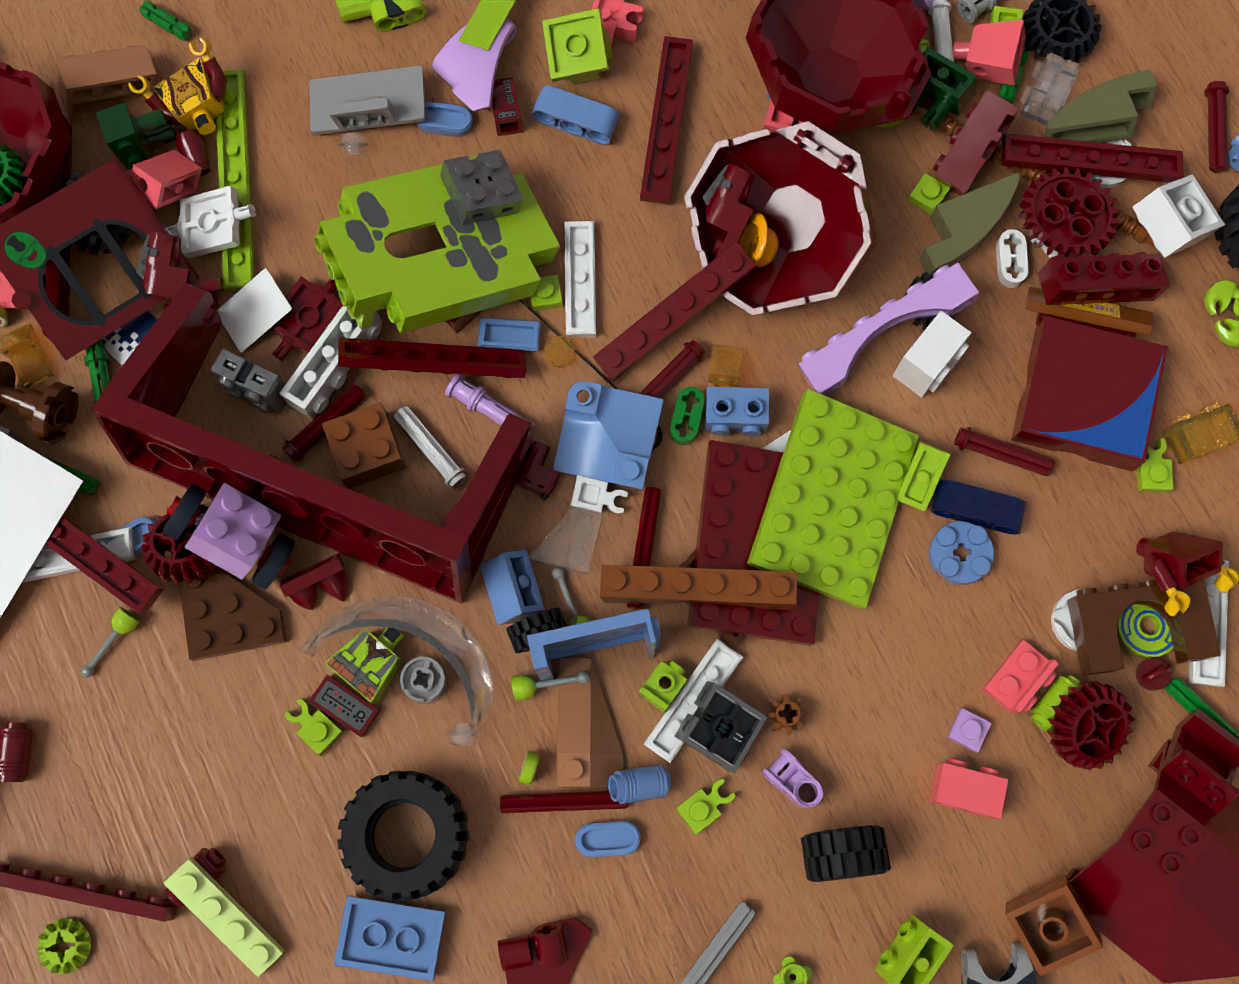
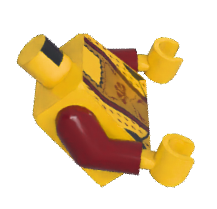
M200 37V41L204 46L203 50L200 52L196 43L192 41L189 43V49L194 55L201 56L202 59L199 57L155 85L153 88L156 92L154 93L150 90L148 79L139 75L137 76L143 81V88L137 90L130 82L129 88L134 93L143 94L146 98L145 102L153 111L161 108L167 122L176 127L183 125L188 130L198 129L200 134L207 135L216 129L213 118L223 113L225 109L223 99L225 97L227 78L215 56L211 57L210 55L212 49L211 42L206 38Z

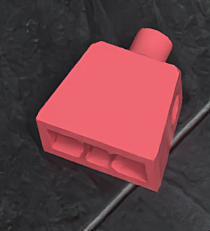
M1024 20L976 25L973 29L971 42L954 43V60H966L968 71L977 75V79L1015 85L1026 40Z

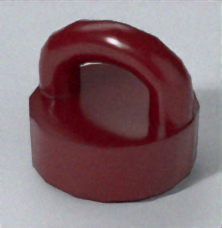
M1159 658L1144 660L1136 668V679L1147 690L1155 691L1165 688L1171 680V665Z

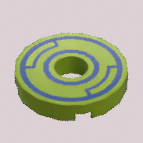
M1129 605L1122 612L1117 624L1118 640L1121 641L1125 646L1124 648L1130 654L1140 658H1157L1169 653L1173 649L1169 627L1157 611L1144 605ZM1143 618L1150 619L1153 622L1155 630L1152 635H1147L1141 630L1140 622Z

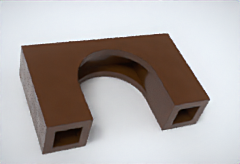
M1155 580L1140 582V587L1130 589L1128 584L1112 585L1108 587L1107 592L1097 593L1096 588L1081 589L1076 591V596L1067 600L1082 676L1110 673L1124 669L1117 635V624L1120 615L1129 605L1150 607L1164 618L1170 630L1177 664L1209 660L1221 656L1204 580L1183 590L1176 588L1177 591L1184 592L1190 597V605L1184 613L1179 610L1175 616H1170L1165 611L1164 606L1169 596L1167 593H1162Z

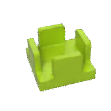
M599 8L542 21L550 77L553 82L566 79L570 80L573 84L600 79V72L610 70L609 61L613 60L610 35L603 25L602 12Z

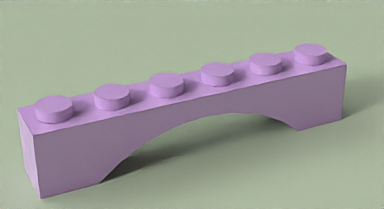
M956 263L951 267L948 264L944 265L933 273V279L925 284L922 281L914 284L906 291L907 295L897 301L893 298L880 307L881 312L873 317L869 315L862 317L853 325L855 328L848 333L839 332L827 341L829 345L819 351L817 348L812 349L802 356L799 368L813 391L827 396L846 384L849 372L859 354L883 331L911 319L937 316L940 311L952 317L977 301L979 292L960 264Z

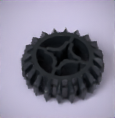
M1087 0L1032 1L1028 10L1023 15L1026 34L1025 42L1028 43L1026 51L1034 50V59L1041 56L1044 58V65L1054 61L1056 68L1062 62L1067 67L1072 65L1074 61L1079 64L1084 57L1092 53L1094 46L1099 42L1102 25L1099 24L1101 15L1094 14L1096 5L1088 6Z

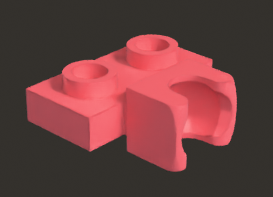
M594 0L591 10L597 8L601 10L603 25L610 35L611 48L615 36L616 39L631 43L637 41V26L635 24L643 22L644 12L641 6L627 3L626 0Z

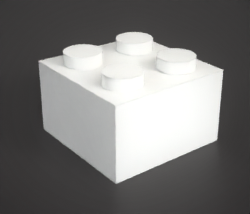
M1193 174L1158 187L1132 207L1137 214L1139 222L1146 228L1153 239L1154 246L1162 253L1164 258L1198 244L1225 225Z
M940 311L905 354L893 377L921 398L928 390L934 393L970 346L965 341L971 332L943 311Z

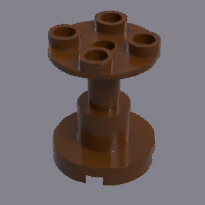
M0 361V414L7 405L16 408L20 417L32 421V432L36 439L50 445L60 442L67 434V432L62 431L66 423L73 424L77 415L79 396L78 393L72 391L74 387L62 382H56L50 385L45 392L33 388L26 392L15 388L16 374L13 366L8 362Z

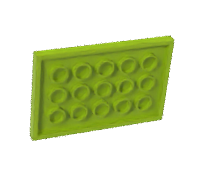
M810 389L805 390L747 564L763 571L797 572L798 585L856 608L865 609L899 500L897 496L911 463L919 435Z

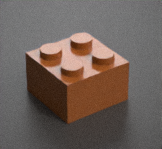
M381 402L322 423L340 479L348 489L406 468L388 413Z
M1066 874L1006 902L1005 915L1040 976L1103 948L1101 934Z

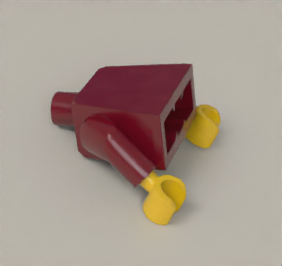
M1170 532L1153 540L1142 538L1137 544V554L1144 557L1145 573L1154 577L1162 593H1167L1169 596L1164 608L1170 616H1175L1179 610L1184 613L1190 605V597L1184 592L1177 591L1176 588L1183 590L1218 574L1219 576L1214 581V585L1221 592L1227 593L1239 581L1237 571L1223 566L1225 563L1222 559L1223 542L1180 532Z

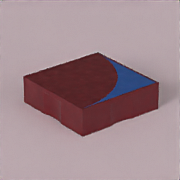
M1045 316L1035 328L1027 365V384L1019 402L1011 441L1050 451L1069 452L1084 457L1089 461L1134 471L1144 464L1146 460L1168 346Z

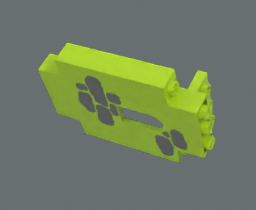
M477 156L470 157L469 160L476 159ZM443 164L343 187L341 199L337 204L340 216L319 221L318 232L314 236V242L318 253L323 254L331 280H335L341 303L344 307L347 306L351 319H356L359 328L371 327L376 311L387 308L389 320L391 323L396 324L401 334L534 296L541 280L534 267L553 262L560 245L522 172L512 174L524 199L518 214L462 225L440 176ZM436 225L446 245V248L407 258H397L388 253L385 249L384 241L392 235Z

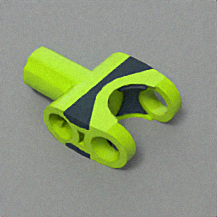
M336 0L342 23L372 15L376 30L383 32L416 23L427 14L425 3L422 0Z

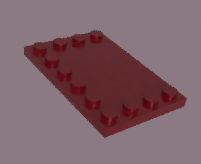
M710 440L707 447L694 568L760 570L748 565L747 562L783 452ZM797 584L796 610L761 609L729 604L690 602L688 627L811 646L815 644L819 593Z

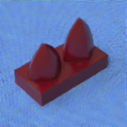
M340 554L332 555L281 580L280 588L285 598L289 596L300 607L313 610L317 600L315 583L318 582L322 589L330 596L342 602L345 601L348 586L344 562Z

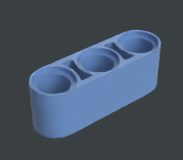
M552 86L542 87L531 112L532 117L544 125L602 145L610 143L621 117L619 112L610 106Z

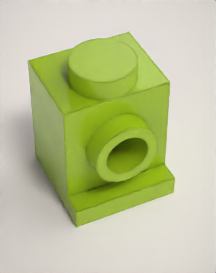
M671 660L668 664L661 661L639 690V695L665 713L686 684L688 679L683 677L686 671ZM666 677L670 679L671 686L668 689H663L659 686L661 678Z

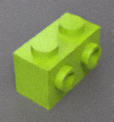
M911 914L908 920L898 929L897 936L890 947L881 954L878 965L874 970L889 984H929L954 945Z

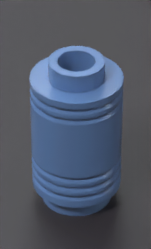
M662 765L616 771L608 780L610 797L614 802L618 801L620 804L664 798L671 788L670 774Z

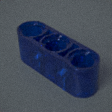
M939 480L931 512L940 517L969 522L975 526L1015 535L1021 532L1027 502L1017 497L951 480Z

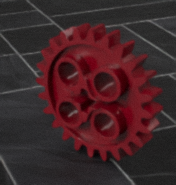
M1064 167L1060 174L1055 168L1051 170L1049 175L1043 172L1038 180L1034 179L1022 196L1023 200L1019 207L1023 210L1019 218L1026 221L1021 228L1023 230L1031 229L1032 232L1028 236V240L1037 238L1039 242L1036 248L1039 249L1045 245L1048 247V256L1053 251H1057L1058 255L1068 254L1069 257H1077L1084 254L1096 256L1101 249H1105L1117 233L1115 228L1120 223L1115 218L1120 210L1111 208L1117 199L1107 198V194L1111 189L1101 190L1099 186L1102 180L1099 179L1093 183L1091 181L1092 173L1090 172L1085 177H1081L1079 168L1076 169L1074 174H1070L1067 167Z

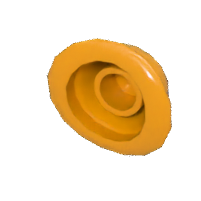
M760 213L749 218L738 240V243L757 267L768 265L774 259L779 246V240L775 231L767 227V221L764 215Z

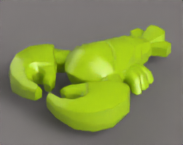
M1223 280L1211 285L1205 292L1203 302L1211 316L1217 315V302L1220 305L1219 312L1222 313L1228 308L1231 299H1234L1233 313L1239 319V288L1236 287L1237 284L1235 282ZM1224 319V324L1229 326L1230 330L1224 327L1220 320L1215 323V331L1220 341L1228 347L1239 348V321Z

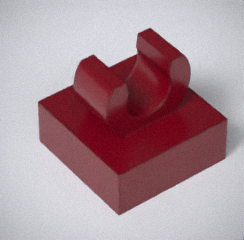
M223 278L187 282L211 293L214 301L210 308L219 306L216 292L224 290Z

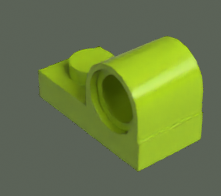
M919 440L897 499L907 505L926 511L950 457V452Z

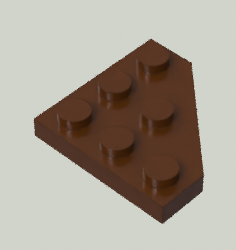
M216 566L215 572L208 570L204 573V579L196 576L192 584L184 579L179 585L189 660L197 661L287 642L282 611Z

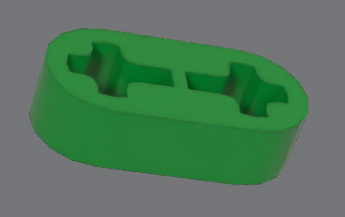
M696 387L683 388L677 396L670 427V436L676 444L681 446L694 442L698 434L705 397L702 391ZM689 395L695 396V402L699 403L692 406L691 413L685 412L687 404L685 401H682L683 399L687 400ZM684 419L689 420L688 430L692 431V433H687L685 437H681L680 431L675 429L682 427Z

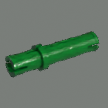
M103 339L85 349L84 364L89 368L95 403L102 394L100 380L103 391L110 382L107 366L110 363L109 355L105 353ZM95 350H96V356H97V360H98V366H97V361H96V357H95Z

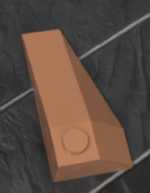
M559 658V678L576 676L581 671H586L590 674V681L586 684L573 682L559 685L557 787L608 788L609 777L614 775L616 771L623 770V752L592 659Z

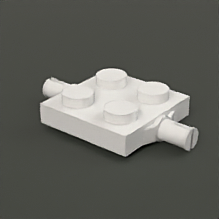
M227 186L180 199L178 223L165 226L170 235L181 238V251L185 257L190 259L240 246V220L255 217L256 213L254 212L256 210L252 204L238 208V190L232 186Z

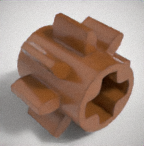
M784 694L782 697L783 703L779 704L775 700L770 702L775 710L774 713H769L766 716L768 719L774 718L776 724L773 727V731L782 727L785 728L786 735H791V726L795 725L799 729L804 727L799 719L807 715L808 711H800L798 706L801 702L800 698L791 702L788 695ZM785 706L788 707L789 712H794L795 717L791 718L789 723H786L784 717L779 716V713L784 710Z

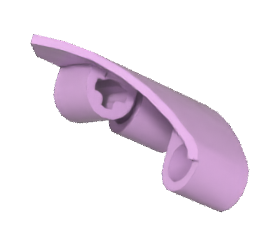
M507 17L488 51L458 41L466 28L464 26L445 44L433 61V70L453 87L452 92L474 112L492 106L494 79L504 46L514 39L517 32V26Z

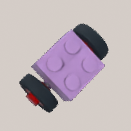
M192 483L182 499L176 496L166 512L171 517L163 528L162 532L165 535L177 540L183 531L191 527L194 521H196L194 525L197 527L184 548L240 579L246 576L259 558L252 582L263 589H267L277 575H283L291 561L288 557L295 541L280 533L272 544L264 550L267 540L282 515L226 483L222 485L205 514L201 513L200 516L198 515L201 511V502L207 492L205 489Z

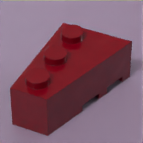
M986 90L979 103L975 101L965 117L968 121L963 129L958 128L949 142L952 147L946 156L941 154L932 168V170L936 171L934 178L950 187V190L960 196L966 194L1014 121L1019 108L991 91Z

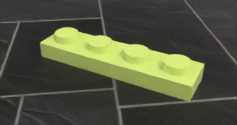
M191 856L164 881L163 884L257 977L283 954L284 949Z

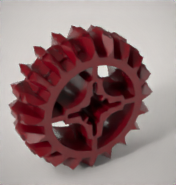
M202 504L201 511L198 516H200L201 513L205 514L208 507ZM167 513L163 517L156 515L157 522L155 524H147L149 533L142 535L144 544L140 547L144 554V562L150 567L154 575L161 577L167 583L172 580L180 585L184 579L192 584L196 576L204 579V573L208 570L215 572L213 563L184 548L197 527L194 525L196 521H194L191 527L186 528L177 540L170 538L162 532L171 517L170 514ZM165 551H170L173 554L172 559L164 557Z
M1090 681L1089 683L1079 682L1077 688L1068 687L1067 696L1059 695L1061 701L1059 706H1051L1055 714L1053 717L1048 718L1050 724L1053 725L1046 731L1052 737L1049 744L1052 745L1056 750L1055 753L1061 759L1074 767L1077 766L1082 769L1091 770L1093 767L1102 769L1104 762L1113 764V756L1122 755L1121 747L1129 744L1126 740L1127 735L1134 732L1129 726L1135 720L1129 714L1132 707L1126 702V697L1108 684L1104 685L1098 681Z

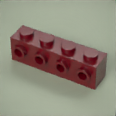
M1138 252L1133 255L1111 253L1106 256L1084 254L1078 257L1056 255L1051 257L1037 273L1046 305L1154 301L1170 287L1160 254H1146L1145 252Z

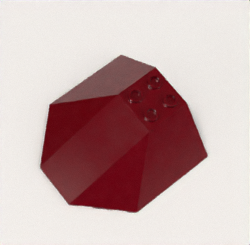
M1167 740L1148 765L1158 775L1154 791L1112 846L1082 871L1072 868L1067 877L1098 931L1160 982L1166 984L1239 976V796L1218 813L1214 812L1161 770L1171 741Z

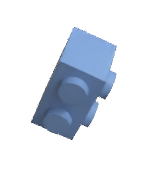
M706 388L705 431H712L713 435L719 436L729 435L730 431L743 432L745 436L761 435V432L767 431L769 425V388Z
M527 550L503 552L480 565L497 625L515 623L545 610Z

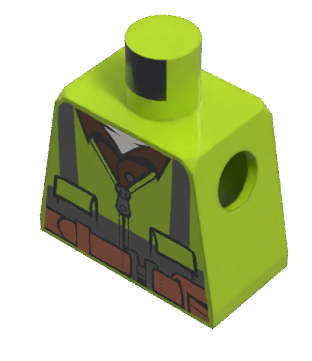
M391 624L378 638L365 629L331 656L325 664L370 703L377 705L403 663V660L392 650L405 636Z

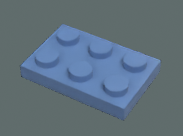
M347 896L334 965L434 981L446 911Z

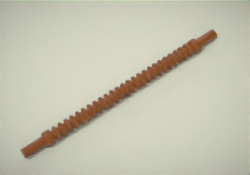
M920 103L913 114L922 118L930 108ZM947 115L938 126L937 131L941 133L946 131L948 132L947 136L950 137L954 135L958 128L963 129L965 124L960 126L958 125V120L953 122L951 120L952 117ZM1002 144L997 146L991 155V161L997 159L999 160V165H1002ZM1011 167L1014 169V173H1022V178L1028 176L1029 182L1034 179L1038 180L1043 172L1047 174L1048 171ZM1120 211L1115 217L1120 221L1118 231L1125 230L1127 231V236L1130 234L1134 235L1133 239L1139 243L1144 241L1154 246L1153 239L1142 224H1138V219L1132 221L1130 220V215L1125 217L1122 215L1123 211Z

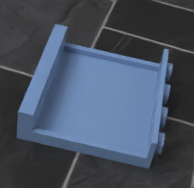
M649 609L527 635L534 670L540 680L545 681L554 679L551 660L645 640L649 659L654 658L655 649L659 648L661 633L657 616L650 617Z

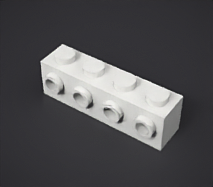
M342 306L279 393L288 405L312 420L317 414H321L326 409L329 403L328 398L335 389H339L344 384L347 377L346 373L350 369L348 367H338V337L376 339L383 323L378 312L376 311L371 327L360 329L356 319H351L347 306Z

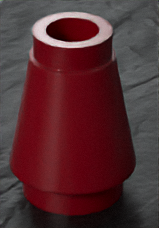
M195 129L178 134L175 146L180 154L202 168L200 176L208 174L211 169L209 167L204 136L200 135L199 131Z

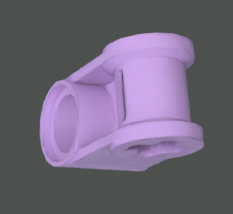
M782 748L780 757L768 769L764 768L761 773L796 806L803 809L813 808L820 803L823 797L822 786L790 752ZM785 765H788L787 769L780 776H778V772ZM801 785H810L815 790L816 795L812 802L807 803L800 799L798 790Z

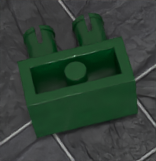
M927 47L922 54L928 60L927 63L931 75L910 116L913 115L925 97L931 99L935 103L921 118V122L926 128L932 124L930 130L936 131L949 112L959 116L974 97L977 88V75Z
M124 102L96 112L107 145L126 170L132 169L134 164L153 158V148L176 141L177 135L172 124L167 122L161 108L135 117Z

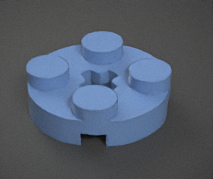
M958 521L947 524L936 533L929 544L928 557L933 570L945 578V581L954 585H968L976 582L989 572L994 559L992 542L983 527L975 526L969 522ZM958 545L963 546L969 552V555L965 557V561H960L959 556L953 555V551L958 549Z

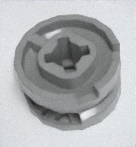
M417 657L410 660L404 666L400 675V684L402 690L409 698L418 703L429 704L443 696L447 689L448 677L445 669L437 661L430 657Z

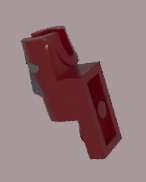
M732 163L723 168L703 196V200L707 205L705 209L706 222L727 232L725 238L719 235L711 251L716 254L715 258L735 242H738L753 212V209L742 203L748 200L755 176Z
M150 232V235H147L136 268V273L143 279L146 294L168 298L172 301L181 288L188 284L187 282H190L191 271L177 267L178 264H181L180 237L157 232ZM165 304L164 311L169 304Z

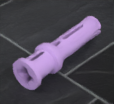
M456 374L446 388L445 396L448 398L454 397L465 404L470 412L478 411L500 426L509 413L521 417L487 395L484 387H477L465 380L463 374ZM532 423V429H531L530 433H531L532 430H533V427H534V425H535L534 423Z

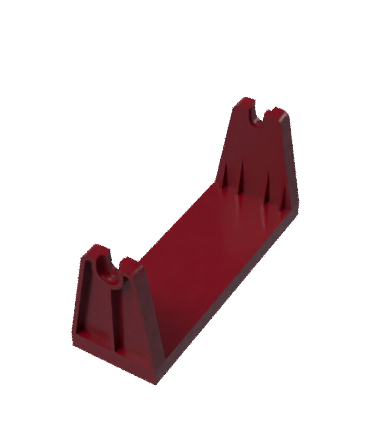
M185 284L109 382L92 408V412L125 464L185 489H188L194 483L207 491L205 497L211 500L214 499L222 485L226 483L282 515L276 527L462 604L532 446V440L527 439L532 429V422L511 413L506 416L462 498L437 526L176 418L221 327L219 313L210 308L214 301L211 293L194 285Z

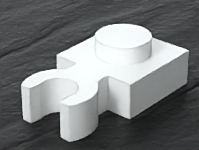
M577 475L570 506L601 513L602 506L606 505L611 512L619 514L623 513L624 509L614 505V498L616 496L627 497L628 493L624 490L606 492L608 482Z

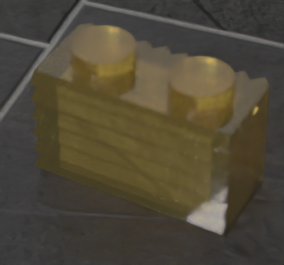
M1213 403L1200 409V414L1191 417L1189 413H1186L1171 420L1173 425L1164 431V435L1167 436L1169 446L1172 447V452L1175 453L1177 463L1182 464L1239 442V422L1230 404L1219 407L1218 403Z

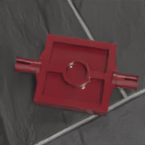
M302 276L285 296L292 310L270 328L280 335L283 340L272 353L273 356L283 362L292 348L303 350L307 354L310 352L343 306L334 295L337 290L335 280L330 278L323 287L311 283Z

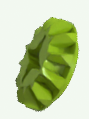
M59 919L47 925L46 929L38 937V949L35 953L39 955L40 965L46 967L51 973H71L79 969L86 962L91 950V937L87 928L79 921ZM61 937H63L64 942H75V946L65 950V956H62L61 951L52 950V947L60 943Z

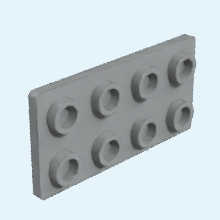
M422 66L312 79L309 81L310 131L313 135L426 120L424 70Z

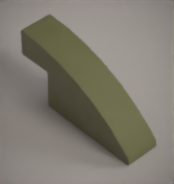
M1151 69L1111 79L1077 96L1050 120L1044 137L1097 143L1132 138L1138 119L1136 110L1151 108L1157 90V83Z
M1018 173L936 205L930 218L942 241L924 248L919 260L925 272L928 271V274L931 275L933 271H937L944 265L948 264L951 267L956 263H960L983 243L1008 207L1020 180Z

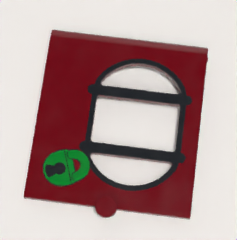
M118 157L108 161L0 225V271L15 290L12 296V303L17 309H28L65 361L167 299L146 294L142 278L136 273L135 268L106 228L107 225L126 227L137 233L144 241L147 235H150V232L170 235ZM94 231L98 232L139 291L137 295L106 314H102L60 256V251ZM180 250L181 264H178L177 267L189 269L191 271L190 282H194L199 279V276ZM48 260L54 262L91 314L92 321H82L68 317L56 309L50 302L43 284L44 269Z

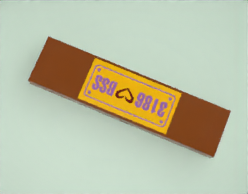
M1029 287L1027 293L1026 309L1029 311L1142 335H1150L1153 327L1152 312L1111 303L1046 305L1042 289Z

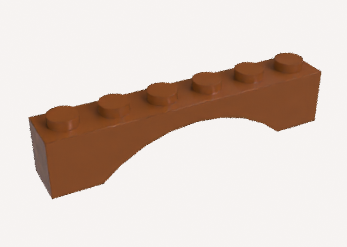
M602 565L600 598L604 603L698 602L739 605L761 609L796 610L797 572Z

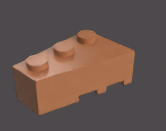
M130 45L121 49L99 50L90 54L68 55L64 58L56 59L59 94L70 123L78 120V114L94 109L95 113L104 110L103 105L120 99V102L124 103L142 97L143 94L134 93L129 88V82L137 90L143 88V81L137 75L148 79L150 90L155 92L153 87L157 85V74L146 45Z

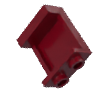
M1197 708L1176 726L1161 770L1214 812L1218 813L1239 796V790L1232 785L1236 768L1239 766V739Z

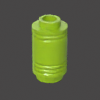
M1071 675L1067 678L1059 676L1031 710L1033 714L1030 719L1046 732L1053 726L1048 721V718L1053 717L1055 714L1051 706H1059L1061 703L1059 695L1067 696L1068 687L1077 688L1080 681Z

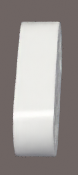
M1014 229L1003 232L996 243L998 279L1002 285L1008 288H1015L1021 285L1027 277L1029 270L1026 238L1020 231ZM1008 239L1012 241V244L1017 245L1012 254L1010 246L1005 245ZM1011 263H1013L1014 272L1019 273L1016 278H1012V274L1007 273Z

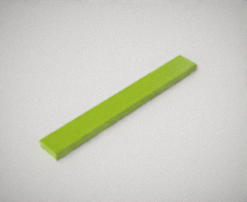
M243 69L223 71L227 78L225 97L223 99L225 109L223 113L216 117L219 189L227 186L237 189L238 208L252 204L246 74ZM253 217L240 220V246L222 250L223 288L226 292L240 291L255 277Z

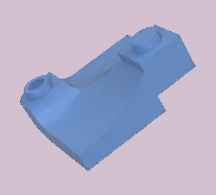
M587 381L575 383L568 393L553 470L643 490L664 399L614 389ZM582 391L589 393V399L586 402L578 400V394Z

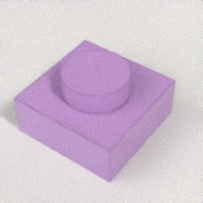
M961 708L946 738L977 753L992 723Z

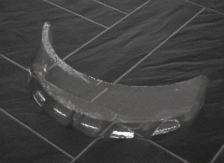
M380 596L353 603L327 618L300 648L301 652L313 657L320 642L338 632L344 633L353 628L367 626L402 630L431 644L453 666L467 693L472 725L481 729L494 700L490 668L485 654L473 634L451 613L439 606H431L427 601L407 596Z

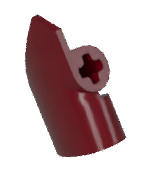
M577 917L542 924L536 927L530 934L498 940L502 970L505 971L507 984H569L579 958L592 934V929Z

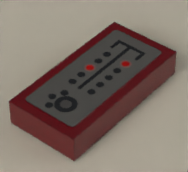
M329 675L325 676L308 701L362 738L381 711Z

